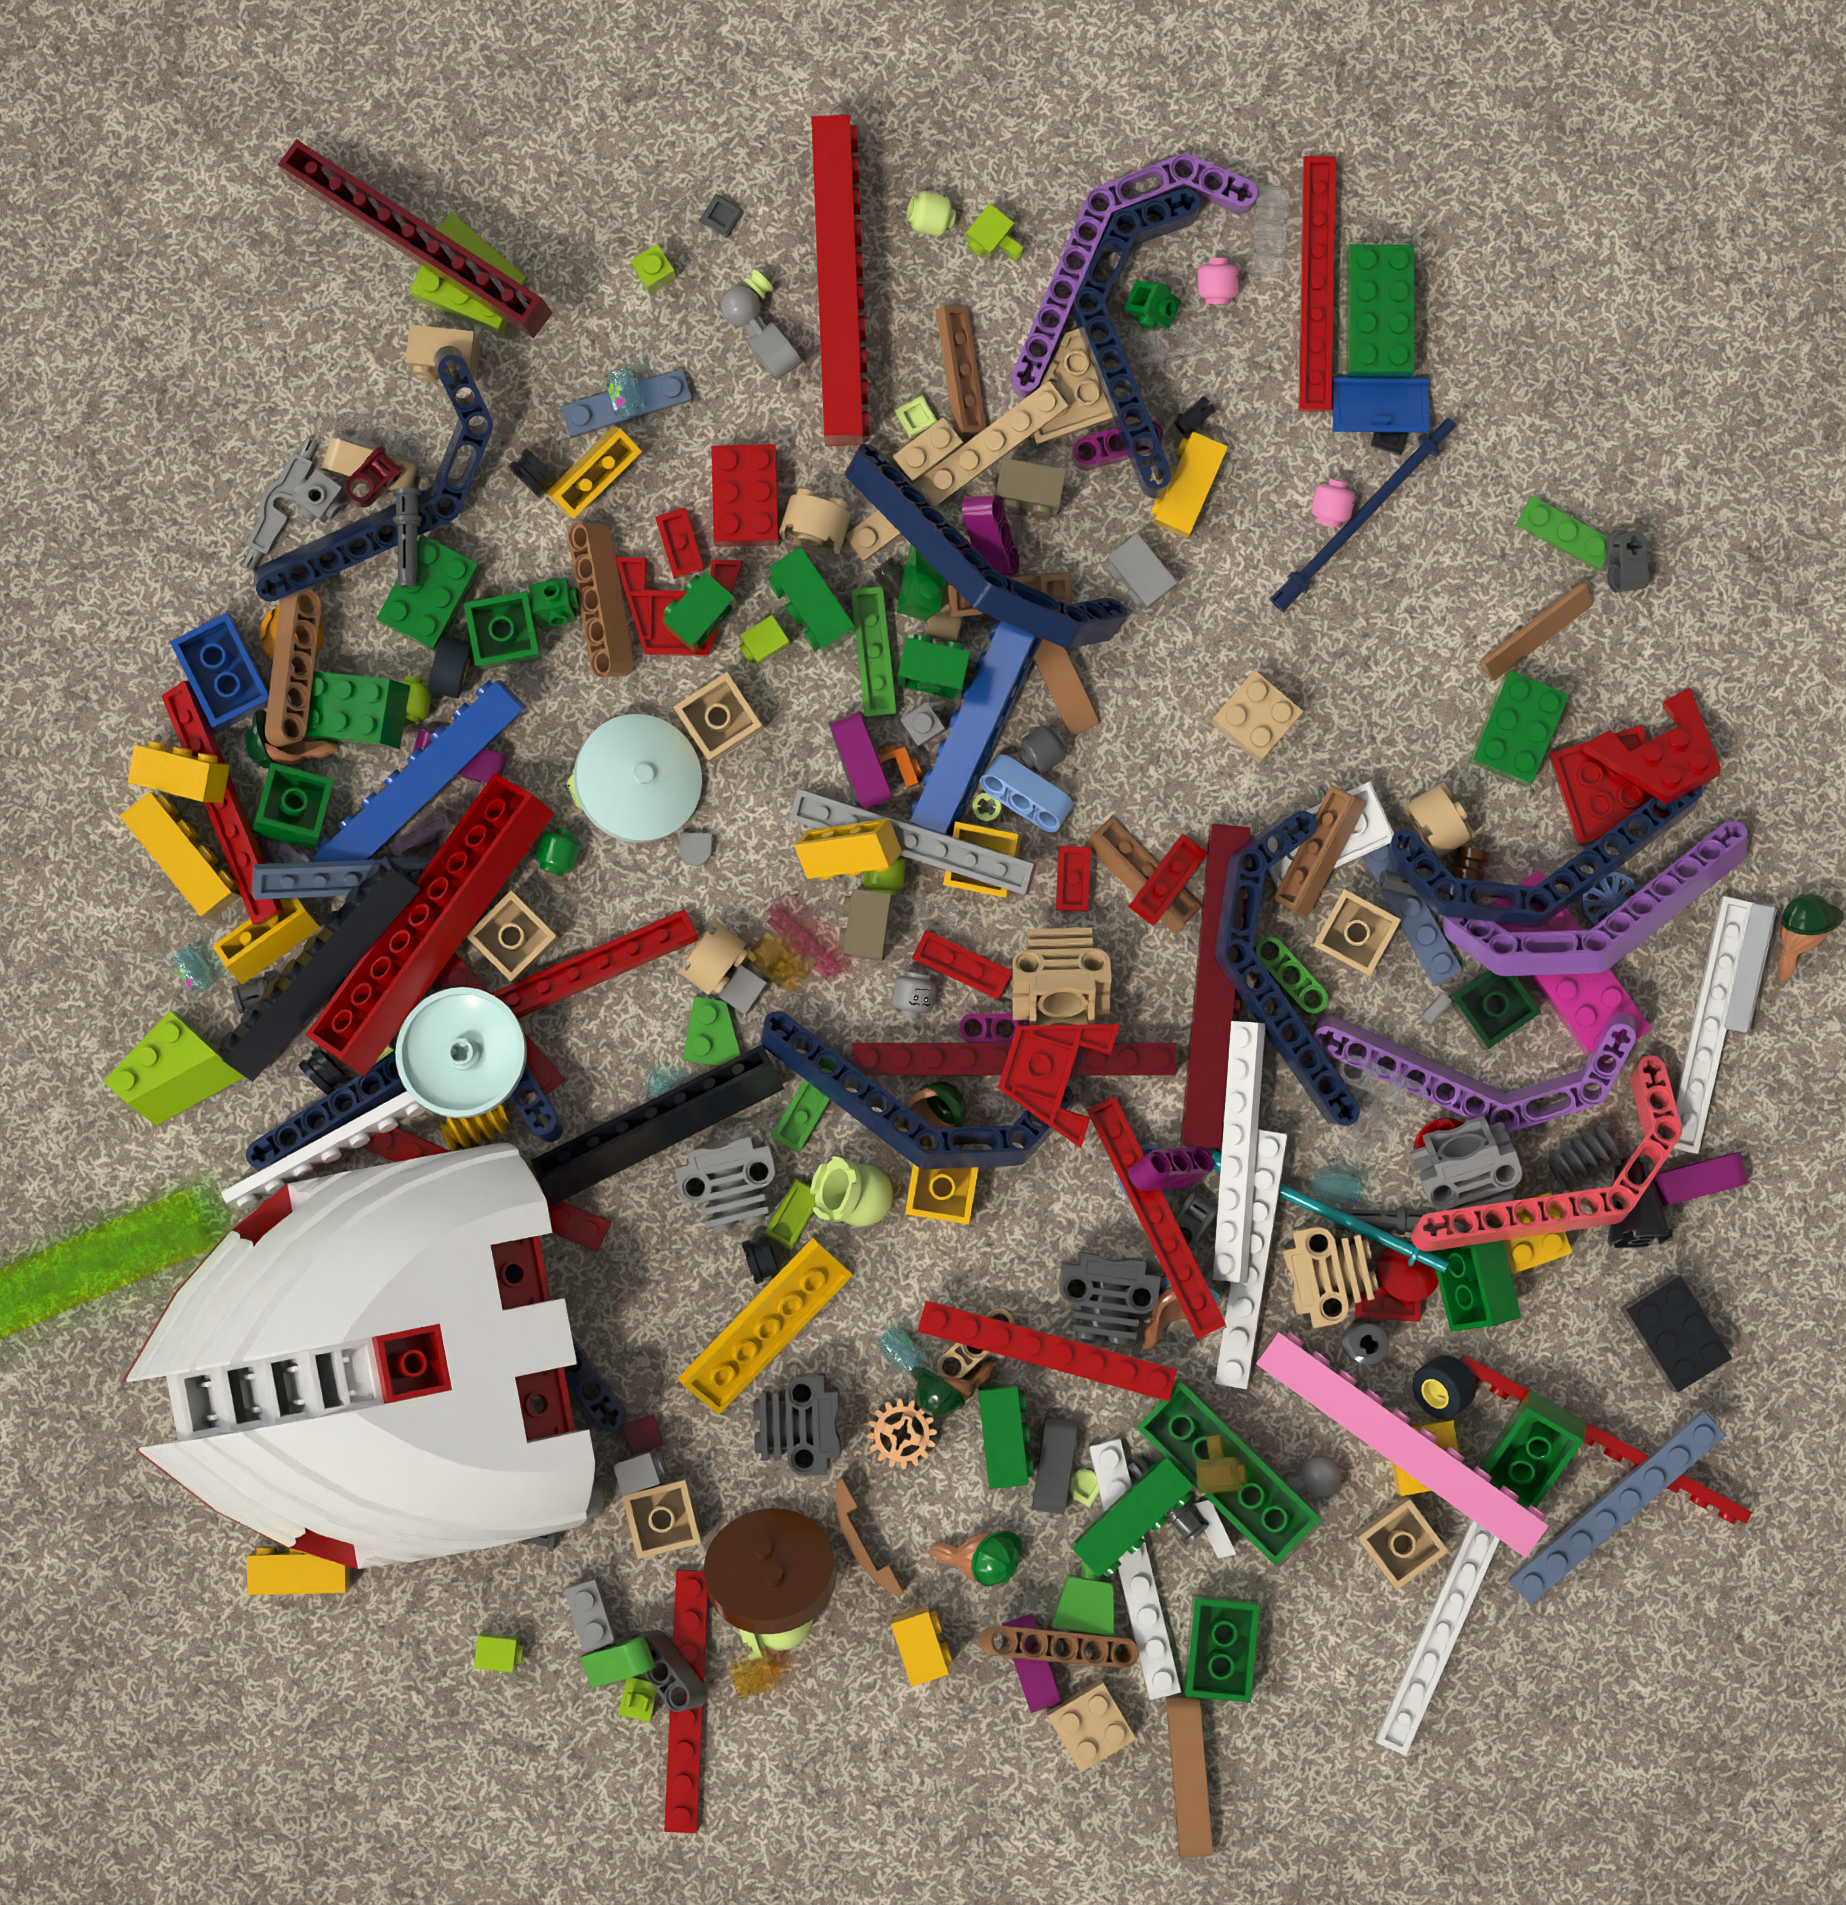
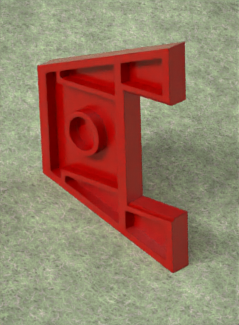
M615 557L644 654L709 657L720 626L695 654L669 632L662 621L665 618L663 611L674 599L680 601L687 591L647 590L648 559ZM711 560V577L732 594L743 565V560Z
M1690 688L1663 702V709L1678 725L1677 727L1630 752L1612 730H1609L1584 743L1583 751L1665 804L1720 776V764Z
M1120 1024L1017 1026L997 1088L1081 1149L1091 1117L1060 1108L1079 1046L1110 1056Z

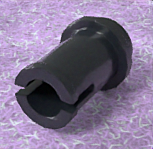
M1202 396L1184 414L1179 413L1177 415V420L1174 424L1184 436L1192 434L1193 431L1196 432V428L1211 414L1216 412L1212 404L1204 411H1200L1210 402L1206 397Z

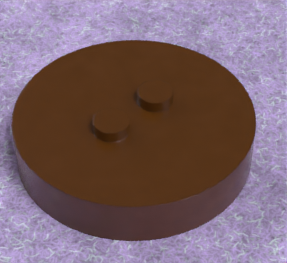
M762 1509L734 1519L714 1537L704 1561L705 1582L715 1610L729 1624L743 1631L755 1634L784 1633L808 1623L827 1605L836 1584V1564L828 1536L812 1519L798 1512L786 1509Z

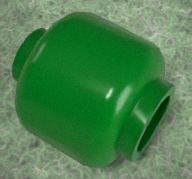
M557 827L555 833L550 831L543 833L535 854L536 861L540 863L539 869L561 877L564 876V873L573 872L582 850L581 844L574 840L575 833Z

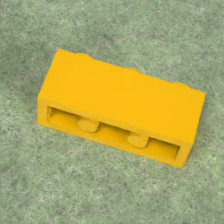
M612 426L545 494L565 516L575 519L642 451L621 428Z
M1194 431L1190 439L1183 437L1176 453L1177 456L1181 457L1177 469L1170 467L1172 476L1168 492L1164 498L1156 499L1151 510V514L1156 515L1153 524L1188 539L1228 446Z
M148 740V745H134L128 783L201 802L223 803L230 765L217 762L218 756L198 753L197 757L192 755V749L174 746L173 750L167 749V743Z
M889 818L807 830L794 845L807 879L820 877L822 880H827L840 874L855 876L869 870L883 872L890 869L894 861L902 853Z
M280 898L285 911L262 925H253L251 919H248L212 945L225 967L241 984L247 982L320 929L308 908L299 898Z
M275 1546L256 1547V1552H252L247 1556L248 1595L346 1593L350 1589L349 1567L292 1549H289V1552H276Z

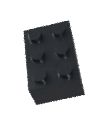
M1673 1274L1619 1308L1671 1391L1677 1393L1733 1359L1681 1275Z

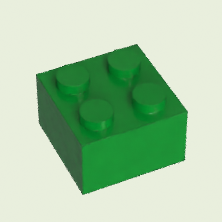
M706 572L701 577L696 574L685 586L684 589L687 592L680 601L674 599L663 611L665 618L662 621L666 629L695 654L737 607L735 597Z
M527 591L464 603L474 662L479 671L542 659L536 622L531 612L530 594Z
M271 762L252 829L253 834L315 850L334 779Z

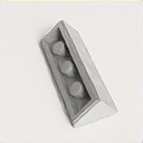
M1759 904L1751 906L1724 1024L1727 1030L1751 1037L1754 1035L1781 913L1775 907Z

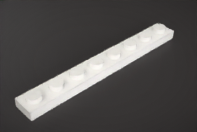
M1726 896L1721 897L1675 1098L1682 1126V1134L1673 1149L1694 1154L1699 1153L1726 1034V1028L1724 1027L1751 906L1755 903Z
M1231 1021L1213 1280L1247 1283L1265 1023Z
M406 1091L224 1190L221 1194L225 1203L237 1210L250 1208L257 1203L258 1198L266 1194L275 1193L279 1188L295 1178L301 1179L309 1176L314 1171L313 1168L323 1163L328 1164L338 1160L342 1156L341 1153L346 1150L364 1146L370 1141V1137L379 1132L386 1133L395 1129L398 1126V1122L407 1117L419 1116L426 1111V1108Z
M1258 1129L1247 1283L1231 1282L1225 1317L1227 1328L1223 1330L1215 1384L1247 1389L1249 1385L1287 1147V1133Z
M1119 1438L1088 1446L1104 1512L1132 1486L1121 1439ZM1144 1542L1133 1554L1126 1551L1118 1559L1122 1564L1117 1570L1135 1644L1139 1650V1661L1148 1699L1153 1700L1181 1693L1146 1543Z
M1472 1519L1375 1739L1376 1743L1405 1756L1500 1541L1499 1538Z

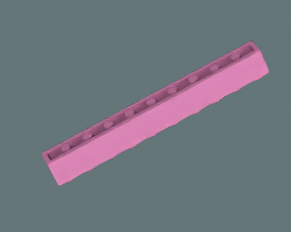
M1289 1331L1286 1336L1278 1332L1256 1363L1259 1367L1527 1558L1549 1526L1544 1523L1546 1515L1532 1505L1527 1510L1516 1503L1519 1496L1504 1485L1500 1490L1491 1485L1489 1482L1493 1477L1477 1466L1473 1471L1462 1464L1465 1457L1451 1447H1448L1445 1452L1435 1444L1438 1438L1423 1427L1419 1432L1410 1427L1408 1424L1411 1419L1396 1408L1392 1413L1381 1406L1384 1399L1370 1389L1364 1394L1355 1387L1357 1380L1348 1373L1341 1370L1339 1374H1336L1328 1368L1331 1361L1317 1351H1314L1312 1355L1301 1348L1304 1342Z

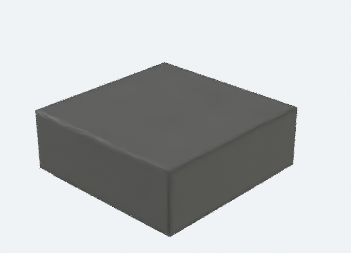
M716 193L699 221L727 239L741 217L743 209Z

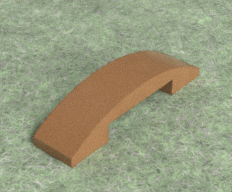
M1070 572L1007 576L1072 604ZM951 584L948 585L950 617L982 614V612L973 608Z
M1042 639L1033 660L1070 737L1099 724V721L1065 648Z
M842 1476L837 1479L836 1505L845 1539L855 1558L870 1577L884 1589L899 1597L904 1594V1589L890 1563L888 1562L877 1568L848 1514L850 1511L858 1508V1504Z

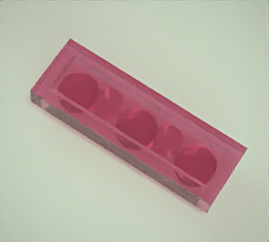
M775 902L766 911L770 916L766 922L778 934L781 935L784 931L794 939L790 945L802 957L808 953L816 961L813 967L826 980L830 975L836 980L844 972V969Z

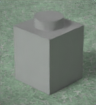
M925 702L900 719V724L917 749H920L945 732L944 726L928 702Z
M751 964L747 968L739 965L718 997L747 1016L768 984L762 980L765 973Z

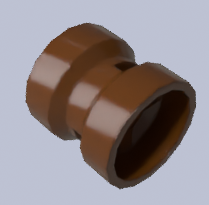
M1467 846L1458 847L1456 856L1459 859L1458 863L1460 865L1453 868V877L1483 881L1485 874L1480 868H1483L1484 864L1488 863L1490 853Z

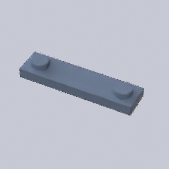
M683 369L622 387L623 390L619 391L621 393L620 397L625 398L626 401L621 404V408H617V411L612 406L610 399L612 394H609V391L560 406L570 438L692 401Z

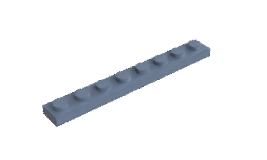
M1702 1409L1508 1578L1511 1585L1532 1605L1726 1436L1725 1432Z

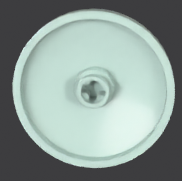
M628 714L605 722L585 740L575 762L574 786L583 811L599 829L623 841L644 843L656 841L672 834L690 818L700 798L702 772L693 746L676 727L654 716Z
M465 987L450 988L427 997L409 1013L397 1038L396 1065L404 1087L419 1104L445 1117L471 1118L495 1109L513 1093L525 1069L527 1044L519 1020L501 1000L479 989Z

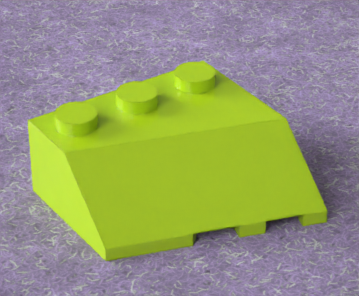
M449 213L437 229L439 232L524 286L527 279L525 275L455 214ZM420 266L410 289L414 300L500 336L503 335L508 323L506 320L431 271Z
M170 1010L103 1082L125 1103L158 1126L246 1077L223 1062L220 1052L177 1011Z

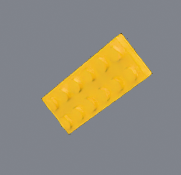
M812 1238L677 1379L684 1387L720 1415L850 1280L853 1274Z

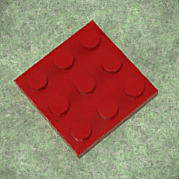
M1642 725L1614 733L1629 752L1647 743ZM1584 743L1548 754L1577 846L1598 840L1654 797L1583 751ZM1662 810L1653 811L1660 818L1668 817Z

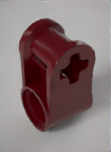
M383 446L376 448L346 481V493L351 502L357 507L364 508L372 505L388 488L399 480L406 470L403 465H397L385 453L386 449ZM364 483L370 486L368 494L364 497L353 495V490L358 484Z

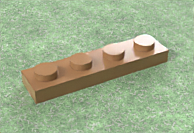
M943 306L936 309L954 431L957 435H978L986 428L968 307Z

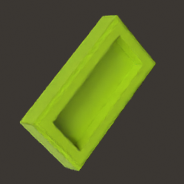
M797 1178L794 1179L764 1235L767 1234L769 1238L791 1250L793 1249L814 1212L812 1207H816L815 1194L810 1193L811 1186Z

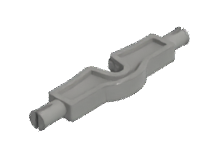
M306 437L299 454L293 453L279 480L271 484L263 494L259 507L260 518L247 542L251 549L242 566L255 571L262 554L268 555L276 539L289 520L286 514L275 508V502L278 499H284L288 502L296 503L293 500L296 497L294 491L300 481L308 477L313 467L310 459L319 444L318 442Z

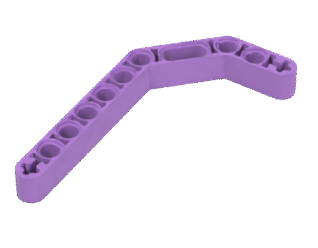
M1179 154L1090 191L1013 369L1011 386L1014 392L1019 396L1027 397L1039 388L1073 308L1075 295L1096 254L1107 225L1116 212L1162 195L1188 188L1195 191L1200 198L1242 214L1250 211L1255 204L1258 193L1255 184L1247 178L1192 155ZM1181 165L1187 166L1192 174L1187 178H1181L1175 173V168ZM1151 177L1158 178L1162 183L1161 188L1135 199L1128 200L1121 195V190L1125 187ZM1208 178H1216L1220 182L1221 187L1217 190H1210L1205 186L1204 181ZM1227 183L1231 184L1228 196H1224ZM1241 190L1247 192L1243 202L1237 200ZM1095 199H1103L1107 202L1108 208L1105 211L1099 212L1093 209L1091 203ZM1083 228H1091L1096 233V237L1090 241L1083 240L1079 236V231ZM1071 257H1078L1083 261L1084 266L1078 270H1073L1068 267L1066 261ZM1058 286H1066L1070 289L1071 296L1067 299H1059L1054 294V290ZM1046 315H1054L1059 320V324L1055 328H1047L1042 324L1041 320ZM1034 344H1041L1046 348L1047 353L1043 357L1037 358L1031 355L1029 348ZM1029 364L1033 367L1031 382H1028L1026 386H1022L1019 377L1025 376Z
M1729 821L1722 824L1591 930L1509 933L1494 921L1442 916L1444 934L1447 939L1493 973L1500 976L1603 973L1747 857V828L1737 821Z
M1615 1013L1605 1024L1582 1070L1509 1093L1500 1091L1337 1016L1325 1015L1321 1017L1316 1023L1313 1038L1322 1052L1471 1120L1485 1116L1488 1126L1503 1122L1507 1133L1602 1103L1606 1099L1635 1043L1636 1023L1633 1017L1627 1013ZM1621 1029H1626L1627 1032L1623 1031L1618 1038V1044L1615 1043L1616 1032H1620ZM1328 1031L1333 1032L1329 1037L1324 1036ZM1343 1036L1345 1037L1344 1045L1340 1044ZM1360 1043L1366 1049L1358 1052L1354 1051L1350 1045ZM1611 1055L1615 1060L1606 1064L1602 1063L1599 1057ZM1389 1056L1395 1060V1063L1386 1065L1380 1061V1058ZM1417 1069L1422 1071L1425 1076L1414 1078L1409 1072ZM1595 1082L1601 1087L1591 1091L1585 1088V1084ZM1449 1083L1454 1089L1443 1091L1439 1088V1085ZM1557 1092H1565L1570 1096L1566 1100L1541 1108H1532L1528 1104L1532 1100ZM1477 1096L1483 1099L1484 1102L1475 1105L1470 1103L1468 1099ZM1500 1110H1509L1513 1115L1509 1118H1503L1498 1115V1112Z

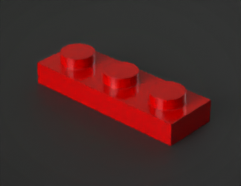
M1182 833L1128 907L1154 926L1208 852Z
M928 930L924 931L912 957V960L998 1001L1012 973L1011 970Z

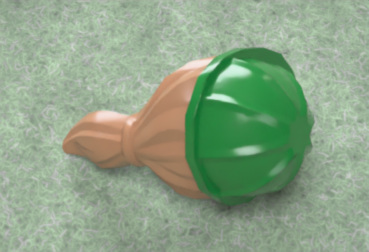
M998 1531L992 1534H978L969 1538L960 1547L940 1542L929 1550V1554L937 1557L943 1564L958 1566L968 1579L978 1582L983 1586H993L1007 1583L1017 1573L1022 1545L1020 1538L1014 1532Z

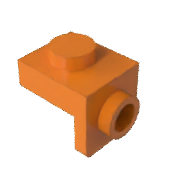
M895 744L879 751L881 756H878L881 765L894 760L897 761L907 790L919 785L917 778L923 776L916 758L909 759L905 747L899 749L898 745Z

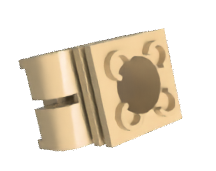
M1092 928L1027 929V950L1017 953L1012 963L1013 1020H1029V1026L1095 1025V1018H1110L1111 962L1109 955L1105 951L1093 948Z
M1310 1226L1292 1230L1295 1246L1284 1248L1283 1252L1287 1268L1294 1280L1293 1299L1297 1315L1310 1312L1313 1328L1333 1325L1343 1321L1348 1314V1294H1352L1355 1303L1361 1302L1359 1292L1365 1291L1367 1300L1374 1299L1373 1292L1379 1291L1375 1272H1368L1366 1259L1372 1258L1367 1238L1361 1239L1359 1233L1352 1234L1354 1243L1349 1244L1348 1237L1341 1236V1246L1336 1247L1332 1233L1323 1226ZM1315 1234H1322L1327 1238V1245L1321 1251H1314L1309 1247V1240ZM1329 1298H1336L1341 1302L1340 1310L1335 1314H1327L1323 1311V1304Z

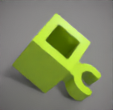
M990 203L967 230L965 240L968 241L967 247L979 257H982L984 254L991 259L995 252L1001 249L1010 259L1016 262L1023 254L1022 250L1024 249L1023 246L1009 237L1014 230L1015 223Z
M643 1673L626 1678L618 1715L650 1722L657 1691Z

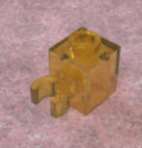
M768 932L747 954L750 961L779 988L783 984L788 990L794 992L796 988L790 983L791 978L794 975H800L803 979L807 978V974L800 967L801 963Z
M1208 1436L1207 1447L1210 1459L1195 1461L1199 1494L1205 1496L1242 1491V1483H1247L1245 1464H1239V1458L1237 1457L1224 1458L1222 1436Z
M765 1653L763 1658L753 1661L746 1659L730 1664L729 1670L738 1699L776 1688V1679L781 1678L776 1659L770 1660L768 1653Z

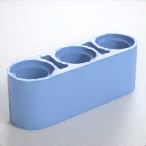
M997 755L980 778V786L987 794L1046 832H1056L1073 808V802L1065 792L1007 755Z

